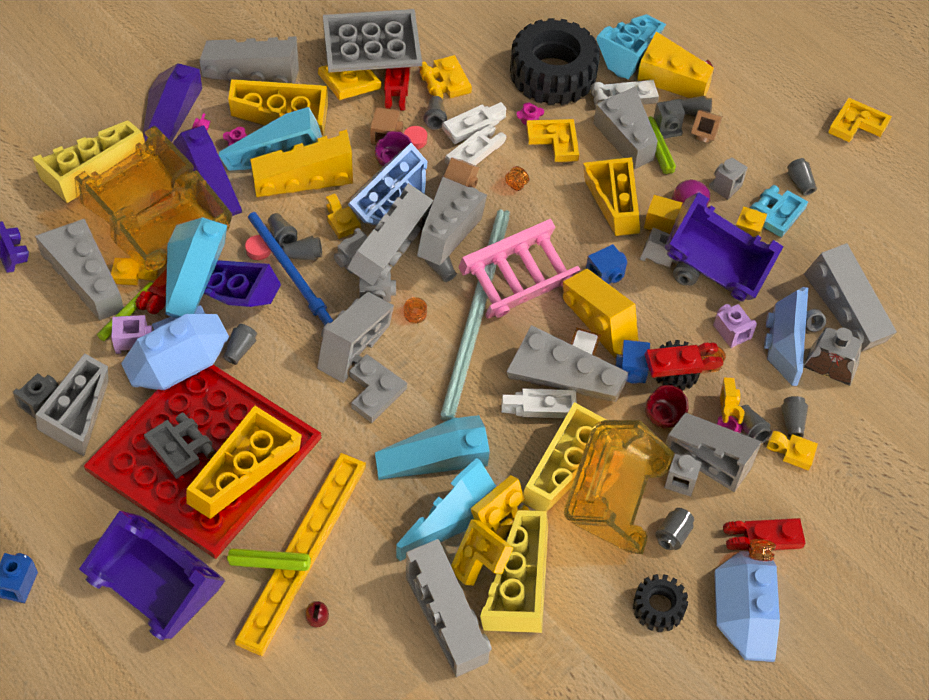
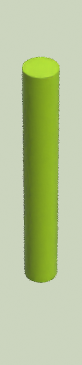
M149 282L114 317L131 316L138 309L135 304L136 299L140 296L139 294L142 291H147L153 283ZM112 319L97 333L100 340L105 341L112 334Z

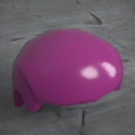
M387 132L376 144L375 158L381 166H384L412 142L402 132Z
M685 180L677 185L671 200L682 202L683 205L687 198L700 192L709 198L706 204L708 206L710 191L705 184L698 180Z

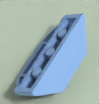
M410 143L352 196L348 205L364 223L377 226L385 213L387 214L395 200L400 197L408 183L425 194L427 160Z
M802 287L775 304L773 313L768 312L766 328H770V333L766 334L764 349H768L767 360L792 386L798 385L803 373L808 287Z
M185 314L138 338L121 365L133 387L166 390L212 366L220 354L224 343L228 340L229 335L217 314Z
M740 551L715 569L716 626L739 651L744 660L774 662L776 659L780 623L777 566L769 553Z

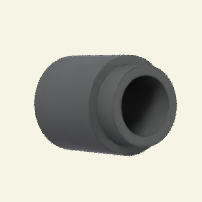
M678 261L673 271L675 280L681 285L686 286L694 285L700 276V272L683 261Z
M675 508L674 511H670L655 534L659 545L666 550H679L694 527L693 515L683 508Z

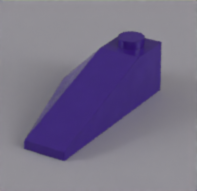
M177 63L157 76L149 90L143 137L148 151L162 155L172 143L203 89L200 69Z
M205 126L181 132L161 156L169 176L174 181L177 180L181 183L185 191L189 194L192 193L200 200V204L218 220L242 213L241 206Z
M218 260L203 294L227 305L253 307L271 304L281 283L270 264Z

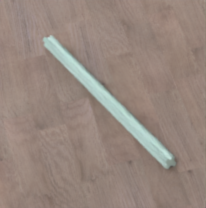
M500 209L497 211L488 246L503 240L510 219V212L508 210L503 211ZM494 263L485 266L484 269L491 282L493 281V274H495L497 266ZM479 280L477 281L472 306H470L461 345L456 356L455 366L453 367L452 377L449 382L450 385L447 388L442 407L443 410L440 413L442 416L440 419L443 421L455 418V413L458 409L457 404H459V399L461 398L467 369H469V361L472 358L475 340H477L476 337L478 335L477 332H479L482 314H484L485 304L488 299Z

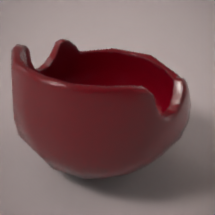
M673 385L657 387L645 403L647 418L652 424L662 429L674 428L682 416L688 413L689 410L687 396L681 389Z

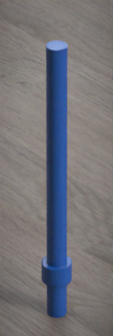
M250 213L248 215L249 221L309 303L308 308L314 316L319 317L324 326L327 323H332L334 320L326 311L327 306L321 298L316 297L257 213Z

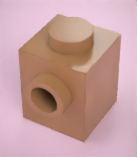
M376 107L370 128L372 145H376L378 140H381L387 132H403L404 123L400 121V111Z
M698 110L691 134L696 135L695 139L709 143L710 140L714 141L723 116Z
M451 157L444 177L467 187L476 188L478 183L476 176L480 167Z

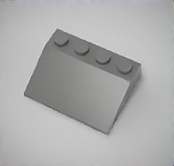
M415 9L323 15L328 72L422 66Z

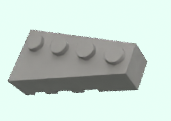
M278 37L268 38V41H256L255 38L246 39L245 42H237L235 39L208 40L200 58L202 77L227 81L233 79L295 84L299 72L297 37H288V40H278Z
M442 177L422 230L417 256L441 265L481 221L487 194L479 192L476 188L467 187Z
M408 183L400 197L395 200L387 214L385 213L376 228L373 229L358 249L347 269L372 286L379 278L384 280L392 269L391 266L394 267L402 255L401 253H405L411 242L415 240L421 231L418 225L434 200Z
M85 219L35 236L43 258L52 264L53 269L67 281L68 286L72 290L77 292L81 300L99 320L116 315L124 308L120 292Z
M847 243L822 252L806 270L804 275L841 326L849 329L852 332V337L862 341L861 352L887 342L897 333Z
M532 325L507 370L509 379L554 387L558 390H575L576 393H581L585 396L612 402L617 401L628 379V372Z
M439 539L406 552V579L455 676L458 677L487 664L489 653L492 650L490 641L486 634L481 633L476 614L468 605L464 592L458 583Z

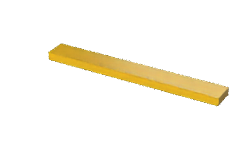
M340 453L285 551L309 554L311 558L309 570H274L235 640L237 646L263 656L366 469L365 462Z

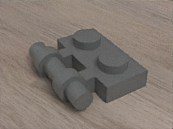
M181 413L176 417V421L179 423L177 426L173 427L166 420L144 434L145 441L176 479L200 464L196 454L203 453L207 459L212 458L216 454L211 440L206 435L200 433L197 423L192 418H188L185 413ZM189 436L193 442L187 444L182 437Z

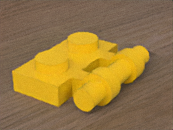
M455 55L434 60L433 68L428 66L426 62H422V66H418L422 80L427 82V89L431 95L443 98V93L447 92L451 99L472 93V86Z
M512 475L470 508L474 520L481 521L503 540L512 528L517 511H530L526 505L517 508L525 498L519 479ZM506 516L507 519H505V520L500 524L499 521H501V520Z

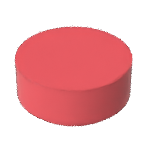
M411 126L404 131V134L410 138L416 149H421L427 144V131L424 128Z
M260 235L252 236L246 241V254L249 258L263 260L271 254V250Z

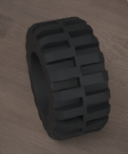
M548 18L547 21L537 20L533 25L530 23L525 26L513 40L510 77L515 87L520 92H524V96L529 99H535L537 103L542 104V102H546L548 105L555 106V103L566 105L569 101L576 102L581 99V96H586L590 92L591 85L596 82L600 49L593 35H590L586 28H580V25L575 22L569 23L566 19H561L560 21L555 20V18ZM555 58L563 60L568 64L551 65L541 60Z

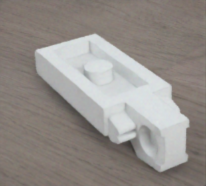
M502 102L491 107H484L482 104L443 122L442 129L455 145L468 139L477 131L480 132L489 124L497 125L499 121L506 118L507 109Z
M523 389L522 392H516L515 395L502 396V413H516V416L565 418L573 403H577L576 391Z

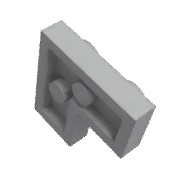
M368 354L349 370V377L366 388L351 402L352 409L371 423L407 389V382Z

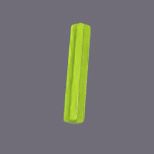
M650 116L648 119L658 141L655 156L663 173L666 175L675 172L676 165L654 117Z
M232 548L227 555V561L231 566L307 571L311 564V558L307 553Z

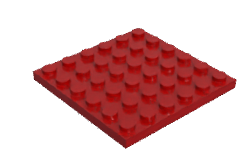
M212 365L166 390H157L84 465V468L90 475L214 559H217L322 439V435L315 428L220 368ZM254 406L301 434L300 450L211 519L187 504V488L212 458L207 459L203 453L196 454L200 464L176 479L145 441L144 437L145 433L166 420L173 427L177 426L179 423L176 421V417L181 413H185L188 418H192L197 423L200 433L206 435L211 440L212 447L217 452ZM189 436L182 437L187 444L193 442Z

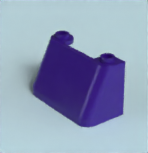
M700 192L687 198L678 213L666 242L665 249L668 251L667 255L673 260L683 261L731 292V296L736 300L744 302L745 299H755L784 246L775 240H771L770 244H766L760 241L762 237L759 235L752 237L714 212L715 207L712 205L707 207L706 204L709 198Z
M124 511L117 513L79 568L80 571L87 575L85 580L98 589L102 586L112 588L148 617V625L151 627L149 632L160 640L172 639L219 591L225 582V579L157 525L140 515Z

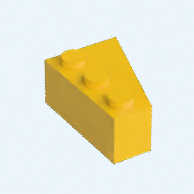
M656 31L641 59L637 81L654 80L657 88L687 98L706 96L714 67Z
M632 157L583 163L585 183L615 236L639 234V209Z
M585 269L563 281V299L565 303L576 313L589 330L598 336L597 339L614 358L617 354H621L624 340L639 341L635 303L589 269Z

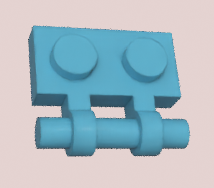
M772 185L769 189L763 191L760 195L761 199L758 202H754L750 209L767 214L763 228L782 238L806 209L808 201L788 190L782 196L778 194L779 188L776 185ZM773 204L774 206L770 209L767 205Z

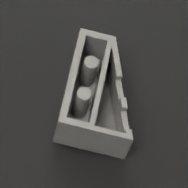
M635 87L596 104L594 125L624 158L632 157L633 169H637L654 160L658 141Z
M370 292L365 293L360 299H355L346 311H341L332 323H327L321 332L323 340L317 369L344 383L348 378V369L353 363L357 364L362 359L359 355L366 346L372 348L389 327L394 305Z
M84 354L35 414L37 430L84 456L108 385V366Z
M685 413L668 434L664 449L673 455H691L695 460L702 462L699 471L735 492L750 472L761 441Z

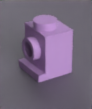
M726 304L717 311L713 326L729 347L732 348L752 339L757 323L755 320L751 321L739 304L733 307Z
M145 315L112 318V342L116 354H120L121 350H130L138 338L152 332V326H147Z

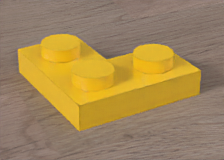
M848 98L830 126L828 133L847 142L852 140L858 128L881 137L892 116Z
M574 119L527 121L528 145L552 144L555 162L579 161Z
M471 519L451 567L455 576L462 583L474 586L483 564L493 573L502 574L514 547L481 521Z

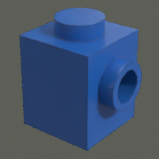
M614 244L588 255L586 269L592 271L608 284L617 283L625 276L627 259L624 253L619 252Z
M624 340L621 354L616 355L615 366L628 372L627 382L632 384L646 383L649 367L645 358V352L650 349L649 342Z
M4 553L0 562V598L21 603L26 602L38 574L36 566L29 556L21 553H16L15 555Z

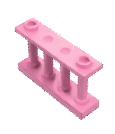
M551 219L462 257L458 267L462 275L475 274L492 303L485 314L487 319L494 316L496 318L503 317L513 307L562 286L563 288V281L579 273L580 268L578 266L569 270L565 268L551 244L550 236L555 229ZM536 243L538 246L541 245L558 275L545 280L528 251L529 247ZM514 253L519 255L536 285L523 290L506 260L507 256ZM491 263L498 265L514 295L501 300L484 270L485 266Z

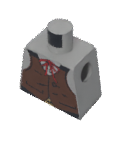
M825 328L812 345L803 367L851 386L859 366L862 341L852 337V332L847 328H839L838 330Z

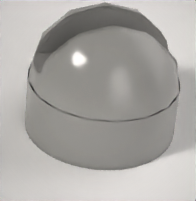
M817 309L808 310L806 314V327L814 332L821 330L826 324L825 315ZM812 317H813V319H814V321H815V323H813V324H812V322H811V318H812Z

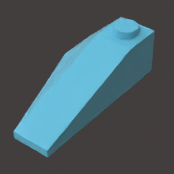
M646 14L631 19L628 24L620 22L615 28L611 26L605 27L596 40L607 68L613 71L616 76L629 80L639 67L641 59L656 31L661 34L666 24Z
M307 107L287 113L221 150L219 157L229 171L251 169L250 159L278 150L287 152L294 148V145L301 143L307 146L318 142L317 138L322 137L316 118L310 108Z
M203 217L176 225L167 245L165 315L179 318L185 314H195L225 245L227 225Z
M479 415L452 418L375 452L378 480L465 469L476 458L485 467L488 466L490 450L486 429Z
M476 458L451 482L454 487L444 499L438 497L433 502L434 506L431 508L427 519L424 517L419 518L396 544V558L398 560L406 559V552L437 539L443 542L467 530L471 519L474 520L470 508L496 488L495 483L479 459Z

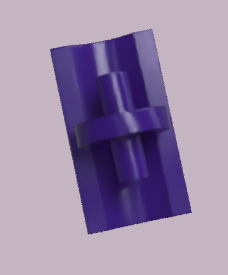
M1 221L0 259L6 273L14 272L16 264L28 261L29 251L26 245L14 247V245L20 244L21 241L18 227L6 229L3 221Z

